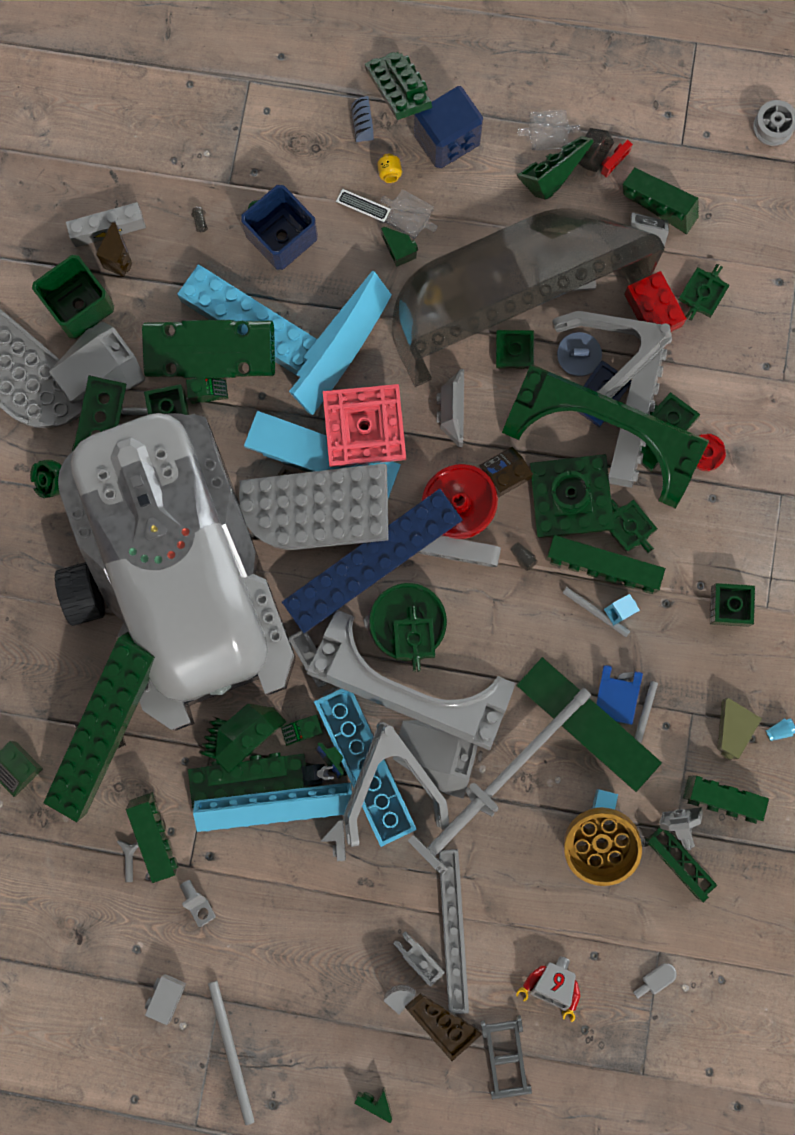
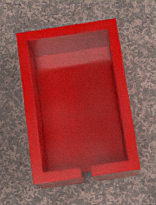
M661 271L627 286L624 295L638 321L656 324L666 323L669 324L671 332L684 325L687 319Z

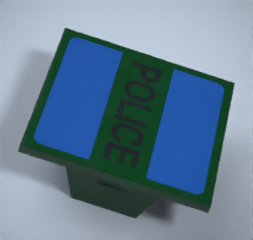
M319 742L315 748L328 766H333L332 772L340 779L344 772L339 766L343 756L336 747L326 749L323 743L320 744Z

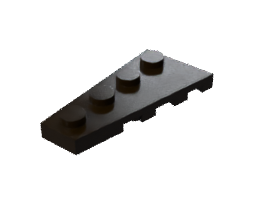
M421 993L405 1006L407 1011L451 1061L455 1060L482 1035L480 1030Z

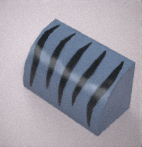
M361 97L351 105L356 142L374 140L369 97Z

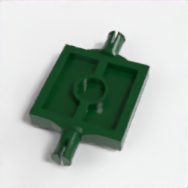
M716 264L712 272L696 268L678 299L690 308L685 316L686 319L690 316L689 320L692 321L696 312L702 313L709 318L713 315L730 286L718 277L723 269L720 266L718 271H716L720 264Z
M611 499L614 530L609 532L626 553L640 545L647 553L654 550L647 539L658 528L634 499L621 507L617 505L614 499Z
M410 606L408 607L409 618L393 622L396 660L412 661L413 672H416L417 664V672L421 671L420 660L435 658L433 619L416 617V607L413 606L412 608Z

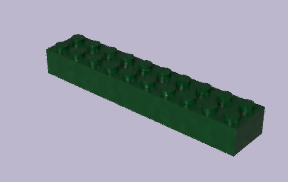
M126 632L117 639L43 802L76 823L88 813L150 680L149 673L155 657L134 643L129 632Z

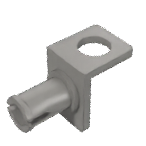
M191 880L183 882L180 885V889H182L187 900L182 905L190 910L198 927H202L215 919L216 915L207 898L196 892ZM206 908L208 910L207 918L199 919V910Z

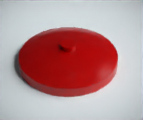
M467 464L451 465L437 472L427 483L422 501L438 489H441L463 520L442 536L454 539L470 538L482 532L493 520L498 506L497 490L490 477L481 469Z

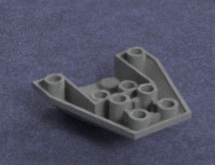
M103 321L86 330L49 371V374L70 402L83 400L88 375L126 383V390H130L145 381L135 355L114 327ZM101 393L99 396L107 395V393Z
M418 720L403 721L399 737L437 789L444 794L464 799L465 789L469 782L478 745ZM393 756V760L410 770L401 757Z

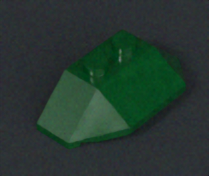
M246 704L218 728L216 761L229 773L286 723V720L274 707Z

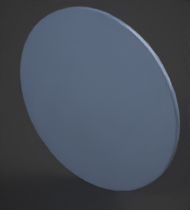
M583 332L569 334L561 341L557 350V358L560 366L567 373L574 376H586L594 372L600 364L602 350L598 341L593 336Z

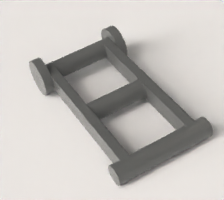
M521 1015L516 1016L517 1020L492 1024H485V1020L481 1021L483 1038L487 1037L494 1083V1091H491L492 1100L532 1094L531 1085L527 1086L519 1035V1032H523ZM514 1029L518 1053L494 1057L491 1032ZM519 1062L522 1087L499 1090L495 1065Z

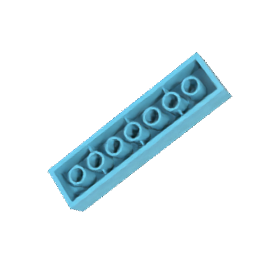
M199 264L177 294L183 304L209 320H272L275 333V362L295 375L306 362L303 358L317 340ZM245 324L241 328L244 335L248 332V327Z
M339 689L314 701L334 747L343 756L341 762L354 788L374 736L354 693ZM383 759L377 766L362 805L380 847L417 830L391 772Z

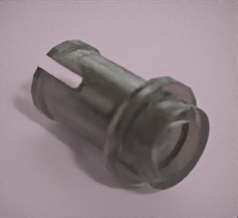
M202 207L193 208L191 216L194 217L197 232L208 230L204 216L206 212Z

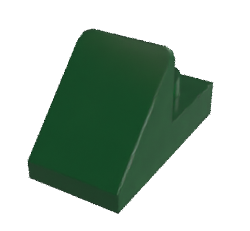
M383 1087L377 1101L374 1100L375 1097L367 1092H358L354 1104L391 1123L393 1115L385 1087Z

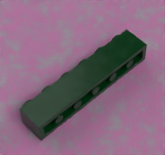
M556 535L552 538L546 560L550 561L551 565L558 567L565 565L571 571L587 572L586 575L595 578L602 576L608 582H622L625 587L635 589V587L642 588V591L648 594L657 593L660 590L666 569Z

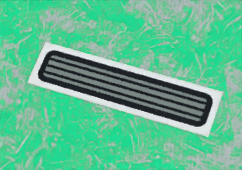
M342 189L336 202L383 222H385L391 210Z

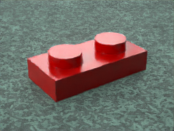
M629 140L624 144L620 143L614 150L612 157L608 156L603 161L601 174L606 178L631 152L633 144Z

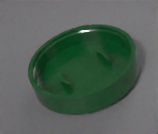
M415 583L394 585L382 592L371 607L369 613L371 637L383 653L396 659L393 622L409 618L408 607L410 606L412 608L413 606L416 607V617L433 619L435 649L440 645L445 636L447 627L445 608L438 596L422 585Z

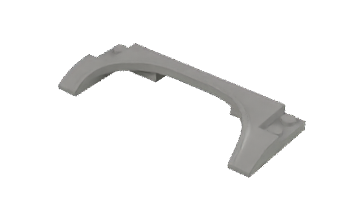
M340 610L336 611L308 669V675L487 750L491 749L515 686L514 682L497 676L496 680L484 691L472 697L459 700H443L427 696L391 681L370 668L360 656L354 642L352 625L355 617Z

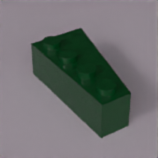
M634 167L622 184L623 194L628 199L635 201L661 219L668 220L669 224L686 235L699 218L698 197Z
M697 775L688 776L683 794V799L688 800L687 804L699 807V804L707 806V810L717 813L720 809L726 811L725 815L737 818L740 815L745 817V821L757 824V821L764 822L769 798L744 790L739 791L738 788L719 785V782L713 780H702L703 777Z
M153 792L131 799L125 810L151 882L155 883L175 876L178 862L176 857L172 856L171 842L166 836L165 826L161 820Z

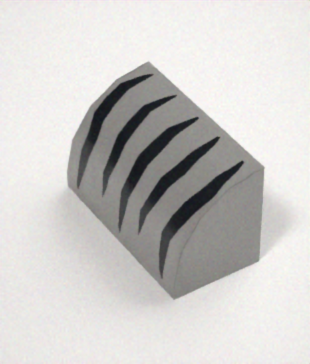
M408 985L394 986L385 993L384 1002L400 1015L405 1006L415 997V989Z

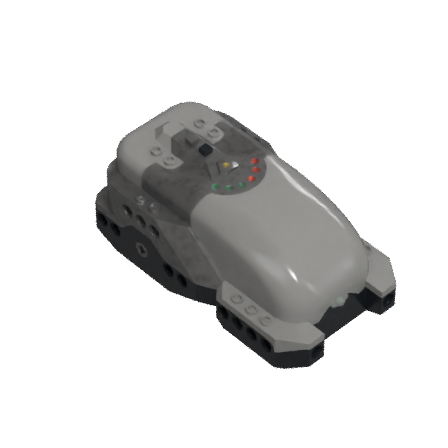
M149 414L91 435L81 441L61 466L58 477L59 492L78 547L108 608L124 622L118 633V638L129 632L134 643L155 657L149 673L150 680L140 699L142 710L169 729L177 731L195 724L190 706L206 699L223 695L227 691L259 679L264 693L268 696L287 689L296 656L270 586L266 579L256 575L258 554L207 419L196 414Z

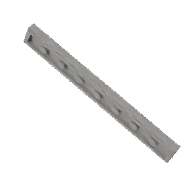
M449 849L439 852V860L448 869L443 875L440 873L448 1008L453 1014L469 1013L459 853L458 849Z

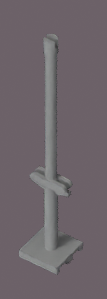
M582 688L574 699L484 791L477 784H470V789L467 787L465 791L471 803L428 847L414 835L408 842L435 870L443 875L448 869L436 855L479 811L491 817L494 815V812L498 811L499 807L491 797L591 697V694L585 688Z

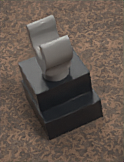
M325 764L302 766L304 786L322 784V779H333L334 776H329L328 770L332 769L333 766H325Z

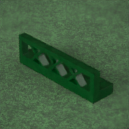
M659 827L645 840L700 902L704 903L709 898L707 895L718 885L669 831ZM662 831L668 836V845H662L656 838ZM671 848H678L681 851V860H675L670 854ZM684 863H692L695 866V875H689L684 870ZM698 878H705L711 885L703 891L698 885Z

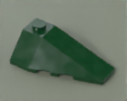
M581 136L563 146L561 152L548 154L545 161L539 164L537 162L530 164L517 174V177L535 197L544 200L549 199L561 188L594 141L592 138Z

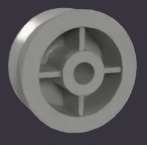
M773 100L765 103L760 108L753 123V130L759 141L766 145L778 146L790 139L795 130V109L789 103Z

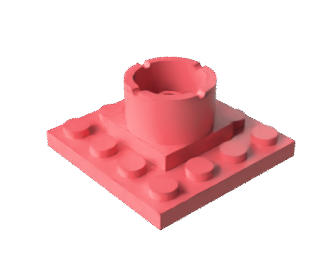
M399 384L323 391L330 467L406 460Z

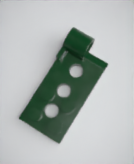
M88 375L72 452L81 441L91 436L92 431L99 430L102 432L119 425L126 383ZM107 393L109 401L106 404L100 403L98 400L99 394ZM98 411H102L105 414V420L101 423L97 422L94 418L95 413Z

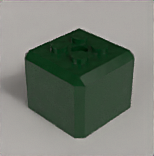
M70 255L33 282L32 290L69 338L77 339L86 330L95 326L114 312L115 305L109 295L78 255ZM77 301H83L84 304L81 308L77 309L74 307Z

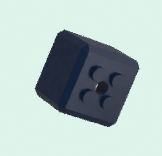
M457 86L431 102V109L414 114V137L437 168L442 169L451 162L456 161L461 156L478 147L481 142L483 116L462 86Z
M276 185L245 211L241 217L246 238L276 270L285 269L318 239L315 217L284 185ZM281 232L287 234V237L283 240L277 238V235Z

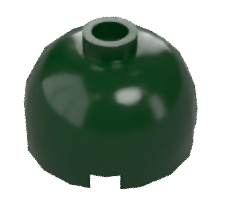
M42 460L33 464L30 471V480L34 482L36 488L33 489L39 497L49 498L60 494L58 486L59 471L62 466L60 463L54 460Z

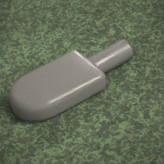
M663 963L643 977L645 984L633 992L636 998H640L648 991L655 995L670 985L677 976L675 968L671 964Z

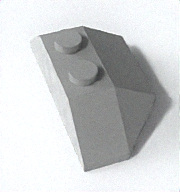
M460 369L441 387V393H437V405H441V411H437V423H440V429L458 447H463L464 369Z

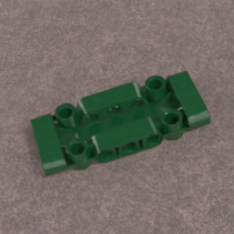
M187 320L181 322H144L142 325L143 369L146 377L236 378L275 375V333L272 320ZM244 324L248 327V332L245 335L241 331ZM170 326H173L175 329L173 335L169 333ZM244 363H247L249 366L247 373L242 369ZM172 364L176 366L175 373L171 372L170 368Z

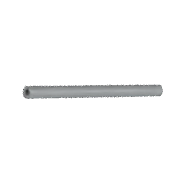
M217 980L208 983L244 1123L245 1125H250L255 1120Z

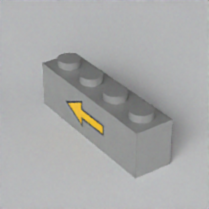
M138 202L66 222L70 239L75 247L103 240L112 222L116 223L121 235L146 228Z

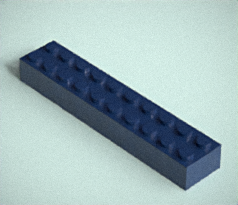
M438 489L388 525L389 540L361 544L283 600L282 604L302 632L306 633L463 520L442 490Z

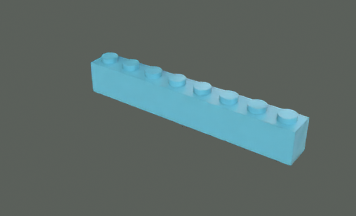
M350 782L194 801L193 809L197 832L344 815L352 794V785Z

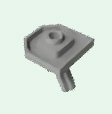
M702 807L662 812L660 828L667 831H675L683 847L691 850L695 846L692 838V828L701 824Z

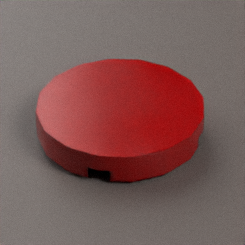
M713 434L698 435L709 440V443L696 468L701 471L717 469L726 457L723 441Z

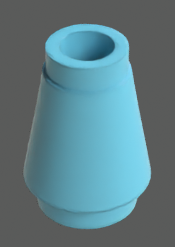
M784 718L766 730L770 741L792 737L795 734V725L791 718L787 720Z

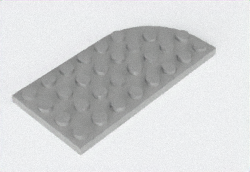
M0 309V408L20 423L38 428L58 427L77 419L81 413L83 400L70 402L49 374V371L60 359Z
M385 463L240 480V508L247 527L261 541L275 548L297 550L389 540L387 465Z

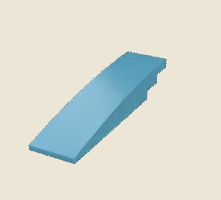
M374 271L368 275L303 357L306 362L296 375L299 379L289 392L311 415L322 404L323 391H331L353 361L392 295Z
M259 411L255 415L244 444L245 448L262 453L263 456L281 461L282 464L305 472L385 463L387 465L388 498L400 468V464L393 461L330 467L326 435Z

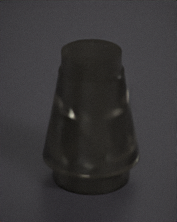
M519 542L511 547L510 550L522 569L524 568L528 571L538 562L536 555Z

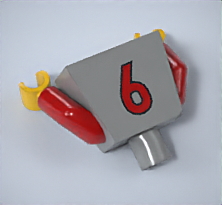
M559 956L556 965L548 963L546 966L538 967L530 973L523 987L517 990L516 997L520 992H524L526 996L523 1001H526L529 996L528 991H531L530 995L563 1009V1020H565L567 1014H571L570 1021L573 1022L575 1020L573 1011L577 1008L581 994L578 982L575 980L576 975L567 970L570 960Z

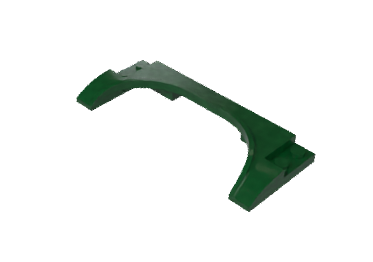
M533 364L528 369L502 431L503 434L519 440L524 431L535 421L546 415L561 411L586 413L624 429L642 439L655 454L663 478L662 492L658 501L675 509L683 497L709 443V440Z

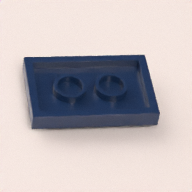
M602 360L583 386L597 392L618 371ZM629 380L612 399L619 401L630 387L632 380ZM578 412L598 427L604 422L594 416Z

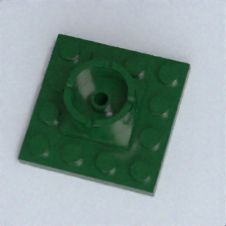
M606 454L530 463L531 472L533 473L532 486L538 538L614 530ZM571 491L575 492L574 495H569L568 493Z

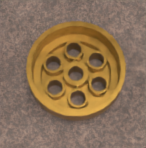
M599 807L579 814L570 823L564 837V852L568 866L581 880L593 885L610 886L626 880L635 872L641 860L642 844L638 829L629 817L617 810ZM607 820L613 821V824L605 825L604 822ZM588 823L594 825L592 828L589 829L584 827V825ZM619 835L626 836L623 840L617 839ZM600 838L606 839L604 843L597 842ZM580 841H585L587 844L584 846H579L577 843ZM612 853H619L617 857H611L610 855ZM592 856L600 857L598 860L590 859Z

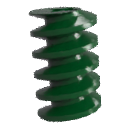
M214 717L215 721H209L213 728L206 729L211 735L204 736V739L208 741V743L201 744L205 751L198 752L214 759L218 728L227 722L217 717Z

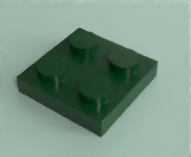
M496 330V368L529 369L531 364L534 365V330Z

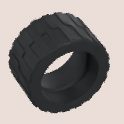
M86 562L56 570L54 580L57 597L62 612L71 626L97 620L105 616L103 596Z

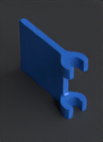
M604 665L596 704L616 722L632 725L643 673L635 671L633 682L610 678L612 666Z

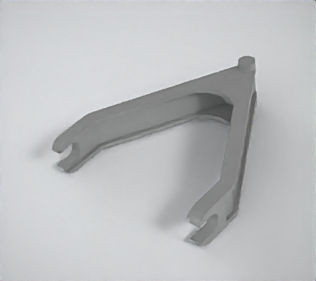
M575 311L553 319L556 332L585 326L630 334L640 339L641 347L639 352L597 391L609 398H612L662 348L672 342L671 329L669 324L666 323L656 324L583 311Z
M384 722L377 724L375 735L344 813L348 845L351 844V847L359 846L357 818L377 766L383 759L390 756L402 758L433 800L437 827H441V830H444L449 825L448 808L445 798L403 743L394 728Z

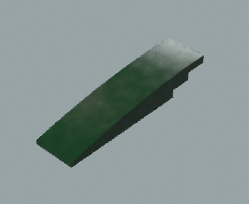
M543 657L516 685L553 719L580 691ZM590 698L561 725L635 792L641 788L662 764L657 757Z

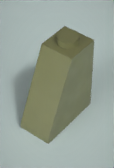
M729 698L723 699L721 703L717 749L722 752L721 755L732 760V758H740L762 718Z

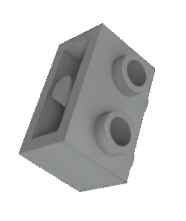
M166 974L161 979L157 978L153 986L155 993L153 997L148 998L145 1009H147L145 1016L168 1025L187 983Z

